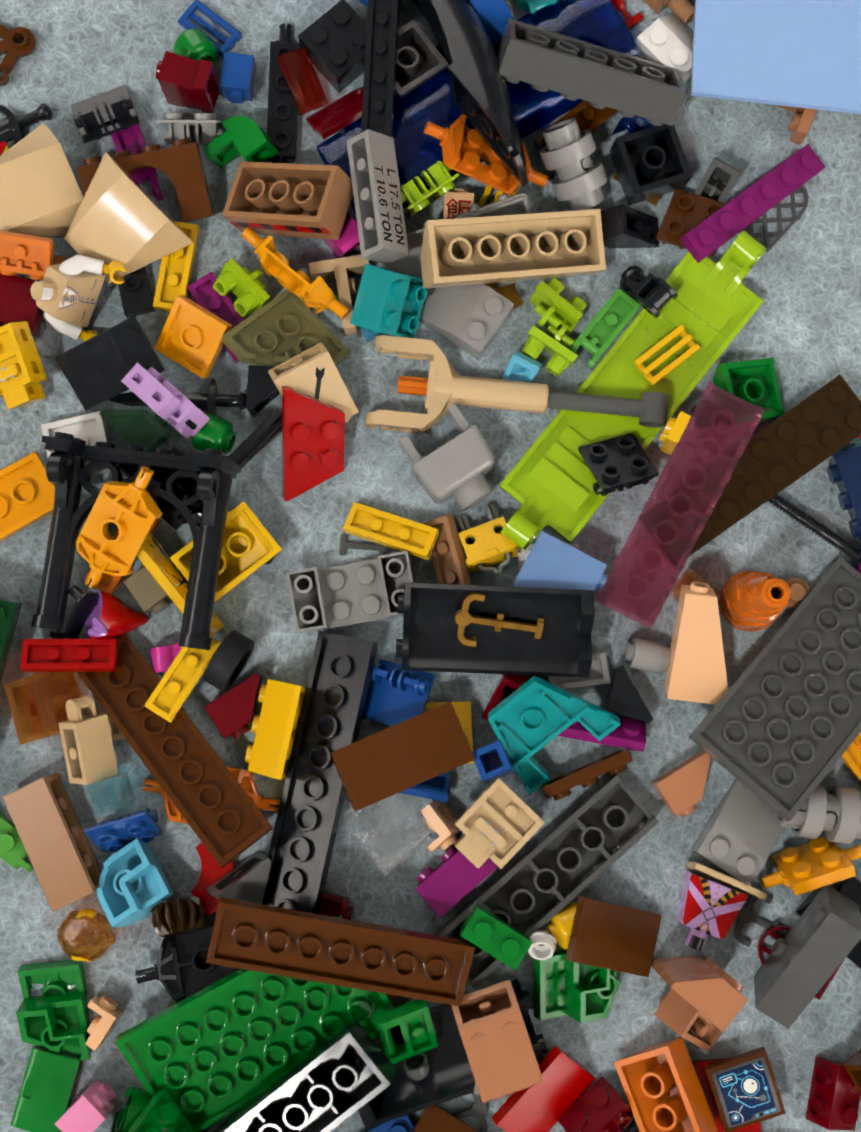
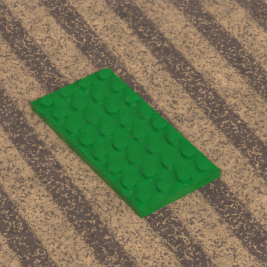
M240 969L117 1035L115 1043L150 1097L152 1098L157 1091L166 1090L195 1131L200 1132L244 1108L353 1020L357 1019L372 1039L377 1037L378 1032L371 1024V1014L377 1009L389 1011L396 1008L389 994Z

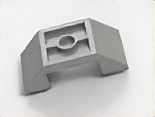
M408 550L377 556L378 559L322 569L312 567L286 572L296 633L329 630L404 615L397 614L398 595H404L405 583H413Z

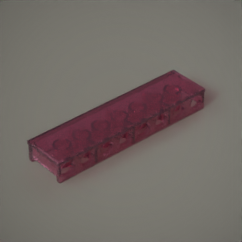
M708 383L688 421L687 427L678 444H676L595 601L649 629L652 628L766 409L757 407L715 386L714 383Z

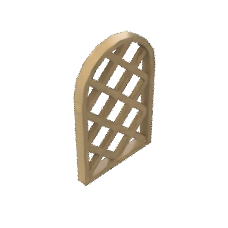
M687 861L685 865L686 868L764 901L767 898L766 893L697 862Z

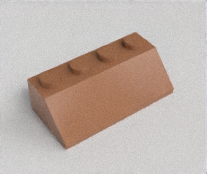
M697 955L652 960L651 966L663 980L722 1032H724L748 1001L740 993L744 987L709 957L705 961Z

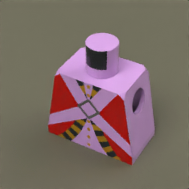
M686 870L677 920L681 924L690 927L684 944L702 951L708 934L723 940L748 895Z

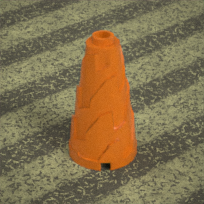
M744 571L732 576L725 583L720 592L719 605L725 620L733 627L741 631H759L771 625L783 609L789 605L788 601L791 590L785 581L774 577L772 574Z

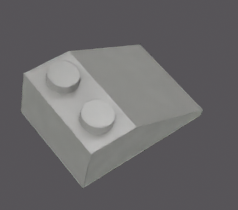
M484 284L428 288L419 321L479 361L511 316L514 303Z
M735 778L692 845L691 850L736 880L751 886L765 865L782 826L777 820V813Z

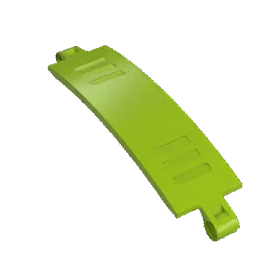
M743 230L719 262H713L706 257L697 263L690 252H688L665 280L675 290L678 297L675 300L671 299L660 310V316L657 319L643 308L576 393L641 399V394L644 392L665 393L669 396L667 423L764 302V300L745 287L742 281L767 250L765 246ZM682 324L686 333L692 336V340L700 346V349L651 386L633 363ZM677 336L645 361L643 365L645 367L650 365L682 340V338ZM684 345L652 370L650 374L654 377L690 348ZM561 410L499 485L500 488L521 504L519 510L503 527L501 533L524 551L545 526L551 527L571 543L610 494L602 496L601 494L596 495L594 493L593 483L597 481L579 453L578 447L633 432L645 450L663 427L639 425V417Z

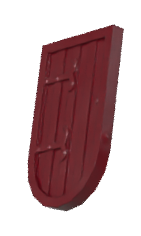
M363 87L346 94L306 118L309 126L324 140L361 118Z

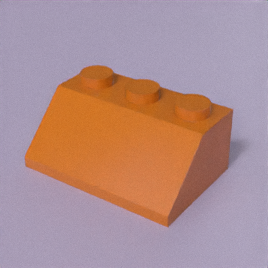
M682 1037L658 1043L614 1062L639 1132H718Z

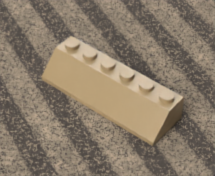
M600 209L427 220L425 222L420 256L423 288L586 276L605 271L606 261Z

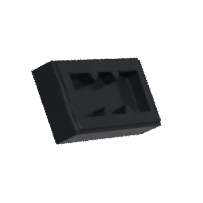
M146 266L124 276L125 282L118 284L126 318L133 315L137 316L155 312Z

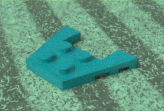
M536 676L530 678L488 712V720L504 750L507 751L512 760L513 767L517 775L519 774L524 788L529 795L550 780V772L533 755L576 721L580 722L598 741H601L621 725L620 718L617 715Z

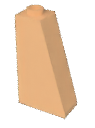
M691 582V585H681L670 648L671 657L664 682L667 699L715 705L728 690L718 600L713 588H710L706 583Z

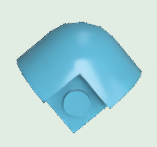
M138 838L111 855L102 864L104 868L99 877V886L95 888L98 900L111 926L114 928L125 927L143 920L152 914V908L155 905L164 902L174 895L163 873L165 867L161 860L144 841Z

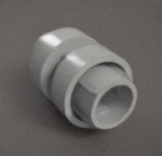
M576 118L566 119L546 128L542 132L546 146L539 153L546 170L556 169L558 174L551 182L557 200H568L571 211L587 210L601 203L605 199L601 186L608 181L602 162L591 161L590 154L597 149L591 131H580Z
M820 783L791 821L786 822L778 814L777 820L782 827L791 828L795 836L817 839L821 832L824 831L826 839L830 842L851 844L855 838L861 839V797L857 789L837 785L833 786L828 794L824 784Z

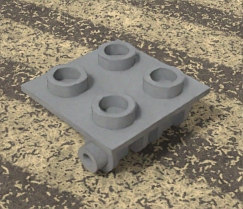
M164 113V119L156 120V123H168V128L163 130L164 141H170V144H172V141L186 139L185 126L187 138H190L191 143L192 126H195L197 144L201 143V126L202 143H211L216 136L224 133L223 129H218V123H222L223 120H217V113H194V119H187V113Z

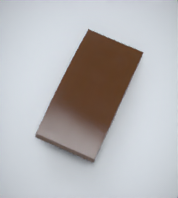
M451 701L330 753L354 812L475 760Z

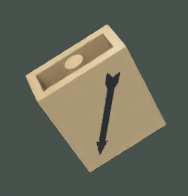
M322 342L268 370L281 397L282 386H288L295 392L307 397L309 395L318 399L323 404H330L343 410L345 413V423L350 421L353 415L359 413L328 350Z

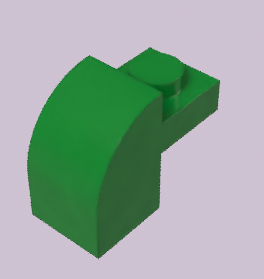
M232 116L223 120L222 124L226 132L216 136L209 145L203 148L208 158L221 169L239 155L246 162H267L279 153L269 135L252 119L245 116Z

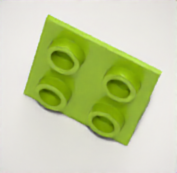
M438 160L426 171L421 172L429 190L417 175L414 177V181L410 180L403 186H400L402 204L407 202L409 205L403 211L404 215L409 213L411 217L430 204L428 198L433 196L436 201L455 187L452 181L459 174L457 173L451 177L449 172L452 169L447 167L443 161Z

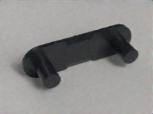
M76 585L69 589V594L77 600L70 615L71 618L65 631L62 633L60 630H52L50 632L51 638L78 639L96 599V595L92 591L84 593Z

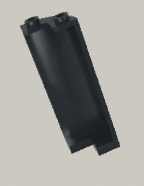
M405 583L404 595H398L397 614H404L403 639H396V658H402V670L589 678L592 665L591 632L595 618L594 590ZM472 592L485 593V600L483 602L474 600L469 604L468 611L471 615L497 619V614L502 613L504 614L503 620L537 624L538 618H544V626L541 638L536 639L534 638L535 632L501 628V632L494 631L495 626L470 623L468 626H465L464 636L467 638L476 636V647L463 645L459 641L455 614L458 610H461L462 602L466 595Z
M518 979L511 981L539 1065L544 1059L543 1054L548 1053L543 1034L536 1035L528 1010L534 1007L528 989L522 991ZM441 1004L429 1008L438 1047L424 1052L429 1061L428 1075L420 1081L412 1080L405 1073L403 1060L393 1064L396 1072L391 1085L358 1110L365 1129L474 1092L475 1079L451 1005ZM399 1025L390 1029L394 1043L397 1045L403 1043ZM379 1036L373 1038V1041L381 1049Z

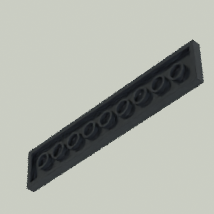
M320 630L318 632L268 854L271 860V867L262 902L264 905L319 914L346 792L330 753L357 741L378 642Z

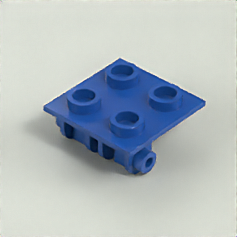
M380 659L376 666L373 665L371 674L373 681L365 702L362 717L394 726L424 713L436 675L425 671L402 670L401 664Z
M149 808L135 812L134 815L127 814L126 818L120 816L118 820L114 818L100 822V825L84 830V833L103 852L109 853L119 851L136 838L149 843L154 840V837L163 835L162 830L155 823L158 822L156 810L150 811Z

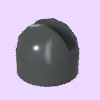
M424 1052L403 1060L405 1073L410 1079L420 1081L428 1075L429 1061Z

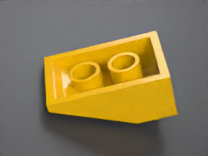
M244 501L227 514L214 603L282 550ZM193 540L170 557V560L187 581L189 580L192 561Z

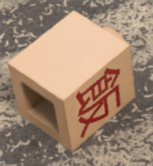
M452 189L450 192L445 193L443 219H455L456 215L470 211L471 206L474 204V193H468L465 189Z

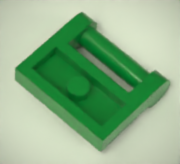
M417 999L389 1011L377 1009L370 1016L372 1027L378 1032L382 1046L381 1051L392 1064L438 1047L428 1005L425 1000ZM399 1025L403 1043L398 1045L394 1043L390 1028Z

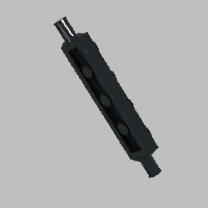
M285 23L279 26V41L270 42L267 134L279 151V153L269 159L273 163H291L296 159L300 44L291 42L292 26L290 24H287L285 35Z

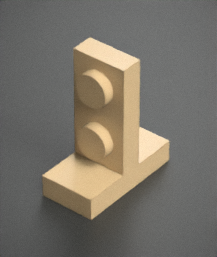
M360 254L308 263L312 283L318 276L322 277L324 281L336 279L339 301L350 309L349 314L343 319L345 336L357 334L356 325L350 324L354 310L351 296H357L354 278L347 277L362 275L365 264H370L369 260L363 259Z

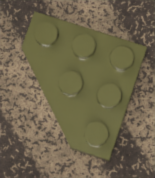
M288 290L282 292L222 337V342L242 363L276 367L320 342L328 350L335 366L345 360L350 353L323 322L304 305L303 301Z

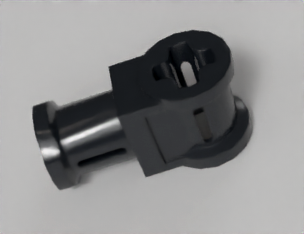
M638 266L628 267L621 275V288L625 291H631L639 304L656 319L660 316V310L671 299L675 300L678 297L675 290L663 279L656 278L651 273L645 276L643 270Z

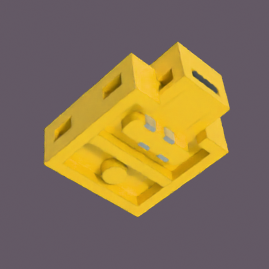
M27 321L12 322L0 327V398H4L8 409L25 407L46 398L40 382L47 380Z

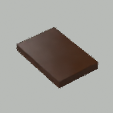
M579 896L565 959L571 962L649 977L661 915Z

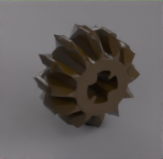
M196 896L167 900L152 908V926L155 929V934L161 937L201 929L206 925L205 907H203L202 899Z

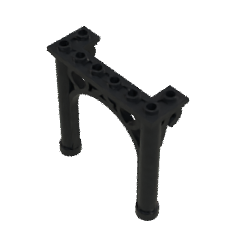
M55 432L54 437L42 436L41 442L45 443V449L52 452L47 461L46 474L48 481L55 483V500L37 612L32 616L31 626L63 631L76 540L84 520L90 514L100 493L91 483L92 474L98 469H109L112 473V481L133 483L141 467L145 466L153 471L154 469L175 471L167 479L166 485L158 482L153 474L148 483L149 485L146 487V491L173 504L187 520L193 537V554L179 646L210 650L212 638L209 637L232 479L236 478L237 473H241V466L234 463L232 457L225 456L223 451L206 448L204 453L184 451V456L173 455L172 450L155 448L154 453L144 452L143 447L135 445H125V449H116L114 444L96 442V446H88L86 441L74 439V435L62 432ZM116 465L138 467V470L133 476L123 478L120 469ZM184 478L195 479L197 481V493L193 497L182 501L176 494V484ZM83 486L92 496L79 507ZM204 500L201 522L199 523L190 508Z

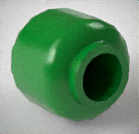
M193 28L182 32L175 41L173 49L175 54L197 61L201 59L213 62L214 66L216 64L217 47L200 29Z
M206 414L210 419L192 438L193 447L204 453V449L208 448L223 451V454H229L237 436V433L233 431L232 423L213 414Z

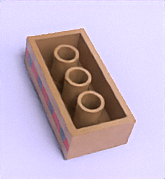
M240 161L222 216L241 232L250 227L257 234L339 240L353 196L352 181L337 165Z

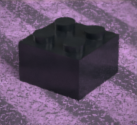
M340 0L298 35L301 52L338 93L364 73L367 24L345 0Z
M674 123L672 126L663 124L662 126H653L617 137L610 149V154L628 205L674 192L676 188L683 189L692 177Z

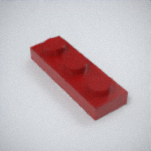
M23 639L20 669L23 672H117L119 642L117 639Z

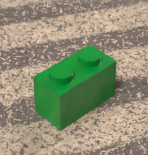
M475 903L460 928L461 937L515 971L533 943L530 936Z

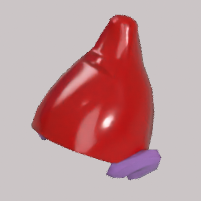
M97 590L94 593L96 599L85 622V627L89 639H113L146 624L148 617L145 613L125 606L114 595Z

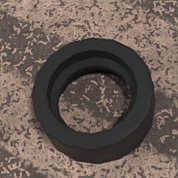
M236 630L231 631L212 656L204 672L203 680L222 692L227 691L248 661L254 648V641Z

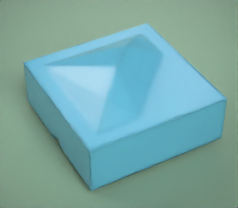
M515 350L502 379L533 383L542 363Z

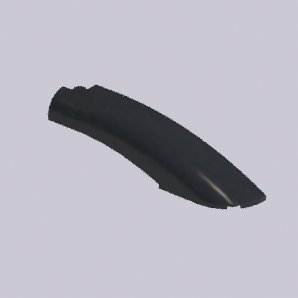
M412 0L432 28L449 64L448 71L455 106L462 114L467 115L466 119L521 185L525 186L528 184L526 162L515 109L505 77L499 74V60L474 7L469 0Z

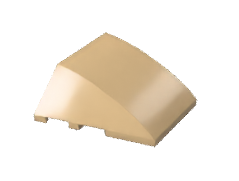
M42 123L0 155V230L32 236H66L84 197L60 142L49 128Z
M105 152L64 238L79 255L104 260L103 264L107 265L112 261L122 262L127 272L121 270L114 272V274L121 275L122 277L194 243L107 152ZM105 274L106 277L104 280L108 284L111 283L112 281L109 275Z

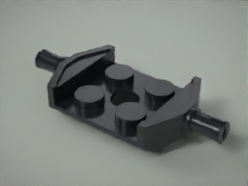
M213 926L164 937L160 946L157 964H154V967L136 970L135 975L142 976L136 978L138 984L160 980L172 999L178 1002L240 969L212 964L206 970L198 968L196 964L197 956L209 949Z

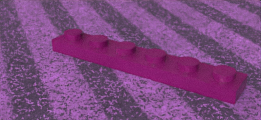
M807 144L686 233L680 239L697 263L701 262L826 167L809 144Z

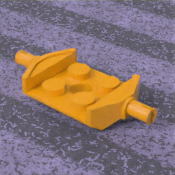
M247 227L242 232V238L253 245L255 254L258 253L261 267L268 276L275 277L286 290L298 296L307 308H314L317 314L324 309L327 311L330 309L342 320L349 314L350 309L336 299L337 297L322 277L318 276L312 283V280L303 271L298 270L295 272L288 266L290 262L277 251L272 236L269 235L262 238L250 227Z
M142 466L133 483L118 481L104 483L76 540L78 553L90 564L89 567L91 568L84 582L86 586L89 585L90 588L96 589L104 573L113 576H126L133 573L134 568L131 566L154 521L162 516V512L146 491V487L154 474L153 470H149L150 468ZM110 522L116 524L119 529L117 538L112 537L109 533L108 525Z

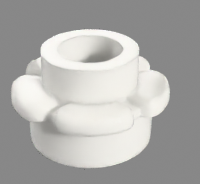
M543 930L532 933L530 938L533 943L528 949L530 956L537 960L551 958L556 950V938Z

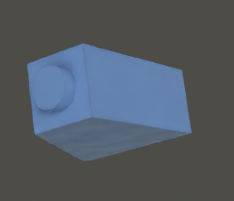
M541 530L512 587L575 590L597 589L601 591L609 576L604 573L607 564Z

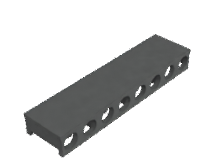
M617 774L610 776L433 935L466 940L460 936V928L475 903L523 933L532 936V933L540 930L659 823L658 820L647 810ZM475 945L467 979L469 984L475 988L503 962Z

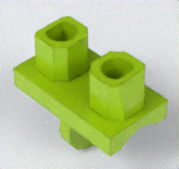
M232 258L225 263L213 285V288L221 296L225 297L232 291L238 297L233 306L242 317L252 312L255 313L271 297L264 291L266 286L259 281L264 273L260 269L251 273L245 266L241 268Z
M552 278L547 283L541 281L529 299V302L535 306L534 311L542 317L538 325L544 328L549 322L557 329L566 324L570 327L567 331L570 335L584 315L582 312L586 307V303L578 296H573L569 302L560 296L565 288L556 278Z
M551 324L547 327L545 332L553 336L554 339L533 325L528 332V340L522 354L534 360H537L543 350L551 354L553 357L545 369L557 378L567 367L572 368L578 357L577 354L560 344L561 342L570 348L574 343V340L566 335L570 328L566 324L560 330Z

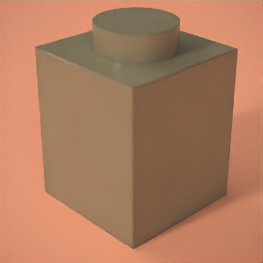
M145 566L123 581L146 613L150 614L154 611L155 614H158L171 604L169 596Z

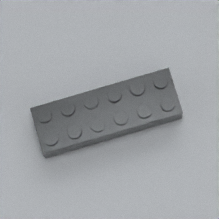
M510 18L507 20L497 52L499 74L504 76L508 82L517 84L522 81L531 84L534 89L541 92L552 90L559 92L562 97L568 100L576 101L579 98L589 101L591 106L598 109H606V107L616 109L619 114L625 117L633 118L635 115L646 118L647 122L655 126H662L663 124L673 125L686 93L680 72L677 69Z

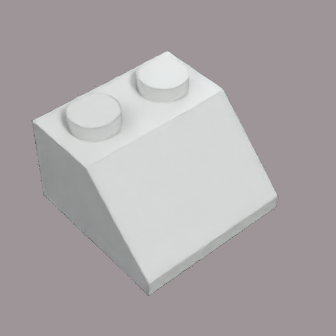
M675 13L660 17L636 38L632 53L638 58L679 70L684 83L692 75L693 32Z

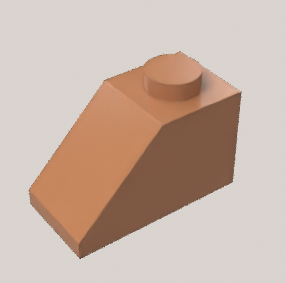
M704 750L652 782L667 809L674 816L680 814L681 817H685L698 808L696 803L703 799L711 756Z
M672 988L661 999L659 1008L654 1014L678 1035L707 1052H710L722 1034L718 1027Z

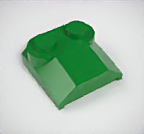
M774 358L723 363L716 367L713 376V387L720 411L719 416L726 425L734 427L743 423L779 418L785 414L774 367Z

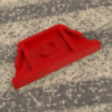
M282 386V497L284 501H289L344 471L345 413L343 410L330 404H323L318 399L309 395L307 397L295 392L288 386Z

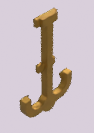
M472 592L466 595L463 599L461 610H458L455 614L459 641L463 645L476 647V636L469 638L464 636L465 626H468L470 623L495 626L494 631L501 632V628L535 632L534 638L536 639L541 638L544 626V618H538L537 624L503 620L504 614L502 613L497 614V619L471 615L468 611L469 604L474 600L481 602L485 600V593Z

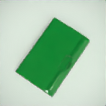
M33 1046L10 1125L30 1132H62L55 1123L70 1106L82 1063L80 1056L62 1051L58 1053L43 1046Z

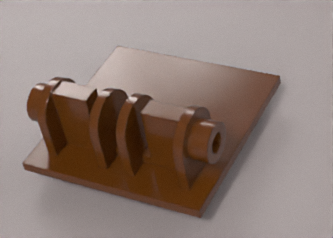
M676 188L656 239L663 241V244L669 243L679 246V249H687L680 239L726 204ZM717 250L711 253L709 256H715Z

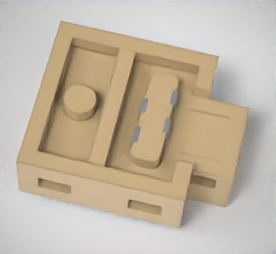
M497 777L454 822L464 833L455 843V847L478 869L488 858L502 869L545 822Z

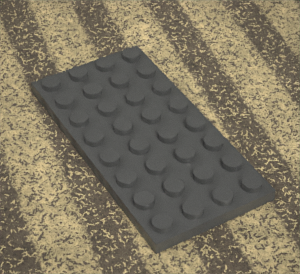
M841 557L835 560L689 736L692 741L786 822L791 821L861 732V573Z

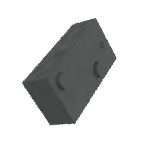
M829 885L824 886L786 936L775 941L771 948V955L754 976L755 1008L789 1029L861 939L859 904Z

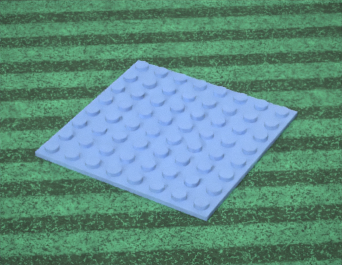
M695 0L691 96L861 114V0Z

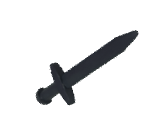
M211 379L208 393H182L198 408H207V414L216 415L217 407H239V410L246 409L245 393L240 392L239 395H218L215 379ZM134 392L122 393L109 399L111 402L128 406L149 407Z

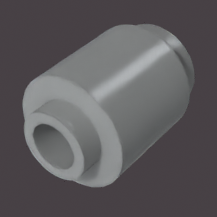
M635 637L631 643H626L623 653V659L627 661L629 668L656 673L660 670H667L671 657L670 647L664 646L663 643Z

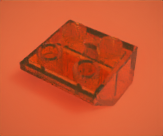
M48 672L4 684L20 745L32 744L59 736L58 723L68 720L66 712L67 700L81 697L75 672Z

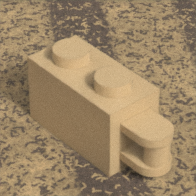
M89 694L67 700L66 712L68 720L60 722L58 725L69 782L71 784L89 785L118 775V759L113 747L112 727L108 720V715L97 714L94 699Z

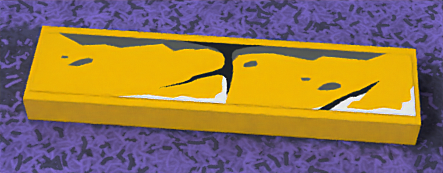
M149 532L137 557L181 613L184 614L188 581ZM214 612L212 613L210 636H213L224 626Z

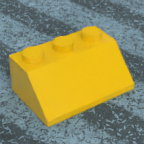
M268 679L267 685H261L258 702L263 703L260 715L255 714L251 729L252 733H256L253 745H248L245 755V763L249 764L248 771L278 780L286 778L306 687Z

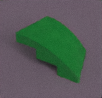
M567 951L554 952L553 956L547 960L534 959V1017L544 1020L568 1015L580 1023L608 1017L613 1004V997L621 983L618 979L620 971L568 961L565 959Z
M63 960L21 965L17 972L24 1000L16 1015L22 1041L36 1046L43 1045L49 1050L58 1053L61 1050L80 1055V1060H90L91 1048L85 1045L90 1036L86 1032L90 1026L83 962ZM31 983L44 984L40 989L43 991L42 996L31 997L30 988L35 989Z

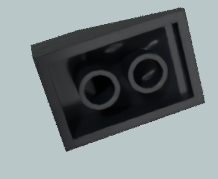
M135 315L55 357L86 411L129 390L121 380L137 362L147 371L150 367H153L158 373L165 371L162 361Z

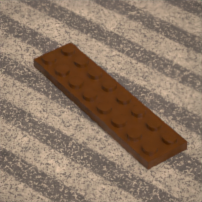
M124 634L118 639L117 672H77V674L219 866L223 868L270 832L273 827L182 707L172 723L144 706L161 679L127 634Z
M220 897L206 963L461 1006L475 945L467 940Z

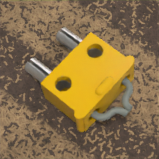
M490 504L495 519H493L487 505L485 511L489 522L471 528L467 516L462 515L467 528L465 530L460 516L457 517L461 530L458 535L467 557V568L471 573L481 570L483 572L492 571L495 575L503 573V567L509 564L511 558L517 557L520 554L519 547L501 533V530L507 523L504 516L499 518L494 504ZM501 563L498 567V570L494 567H490L495 564Z

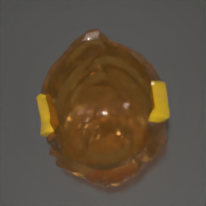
M84 908L80 911H72L57 928V938L62 950H64L67 957L72 958L74 961L90 963L91 961L101 959L111 946L116 943V935L108 918L97 912L96 909Z

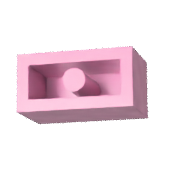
M96 1079L64 1112L55 1125L62 1132H93L108 1117L118 1103L115 1099L116 1093L109 1084L105 1082L101 1084Z

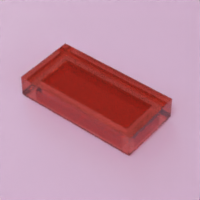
M305 47L282 54L277 58L301 115L318 110L329 104Z

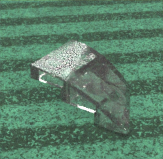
M402 793L392 795L355 812L348 795L345 794L340 819L384 876L388 875L434 838L432 832L413 812L409 801Z

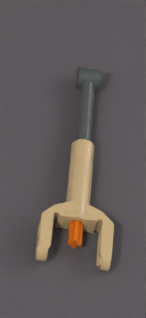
M387 335L375 337V351L396 354L398 358L430 361L428 378L399 375L397 393L426 396V414L379 409L375 412L366 413L365 426L376 429V426H382V430L425 434L441 421L442 417L447 413V408L454 403L460 406L545 414L547 408L630 416L639 417V425L652 428L666 426L669 396L665 393L644 392L641 394V399L549 391L548 384L461 376L448 362L445 354L433 340Z

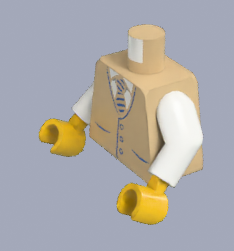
M75 255L61 264L47 267L43 281H36L32 284L31 296L36 300V306L44 311V318L55 330L75 340L80 338L84 342L99 334L96 330L84 331L82 328L89 325L106 277L105 274H108L111 281L115 284L125 282L121 275L114 274L118 270L127 272L122 262L112 261L107 265L103 264L104 260L84 255Z

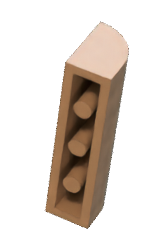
M59 773L42 777L2 797L52 912L96 892L95 888L99 886V877L102 870Z

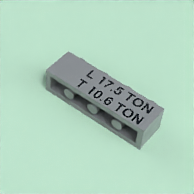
M367 129L346 141L361 257L389 264L409 255L394 138Z

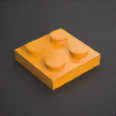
M184 295L176 297L154 349L202 379L209 378L224 345L222 337L230 331L232 325Z

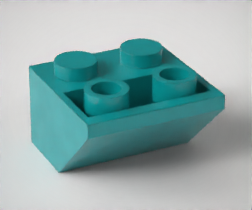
M365 264L350 324L377 333L415 338L428 288H423L422 278Z

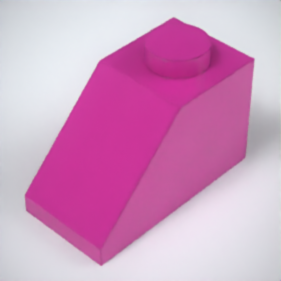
M348 213L339 240L323 239L337 258L346 256L360 246L357 222Z

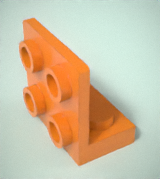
M0 230V273L3 275L12 276L21 273L29 275L34 280H43L47 267L61 264L67 260L65 256L53 255L54 239Z

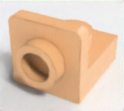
M432 802L420 811L425 817L427 826L439 835L428 846L431 852L440 848L446 851L458 841L456 835L461 830L454 824L457 819L444 802Z
M105 995L102 997L95 996L87 1005L102 1016L101 1018L97 1015L86 1031L90 1036L85 1045L94 1051L104 1043L123 1013L117 1008L118 1003Z

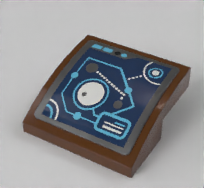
M764 1047L704 1066L710 1091L715 1099L721 1125L725 1132H731L785 1114L778 1085Z

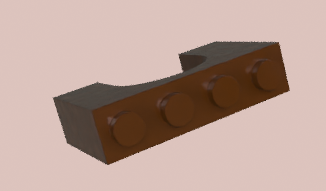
M190 138L172 141L173 147L161 149L160 144L143 147L144 153L135 155L131 154V150L113 153L114 160L128 176L142 168H155L164 172L171 179L176 189L183 222L214 216L199 145L196 142L191 143ZM101 156L84 159V165L77 166L84 196L102 160Z

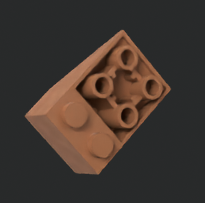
M510 979L463 995L461 1006L451 1005L482 1103L544 1083Z

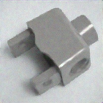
M454 403L447 408V415L460 433L458 436L424 458L420 456L407 435L399 439V446L412 464V474L435 503L441 504L454 497L462 511H465L493 492L483 476L492 471L495 458L477 426L473 425L471 427Z

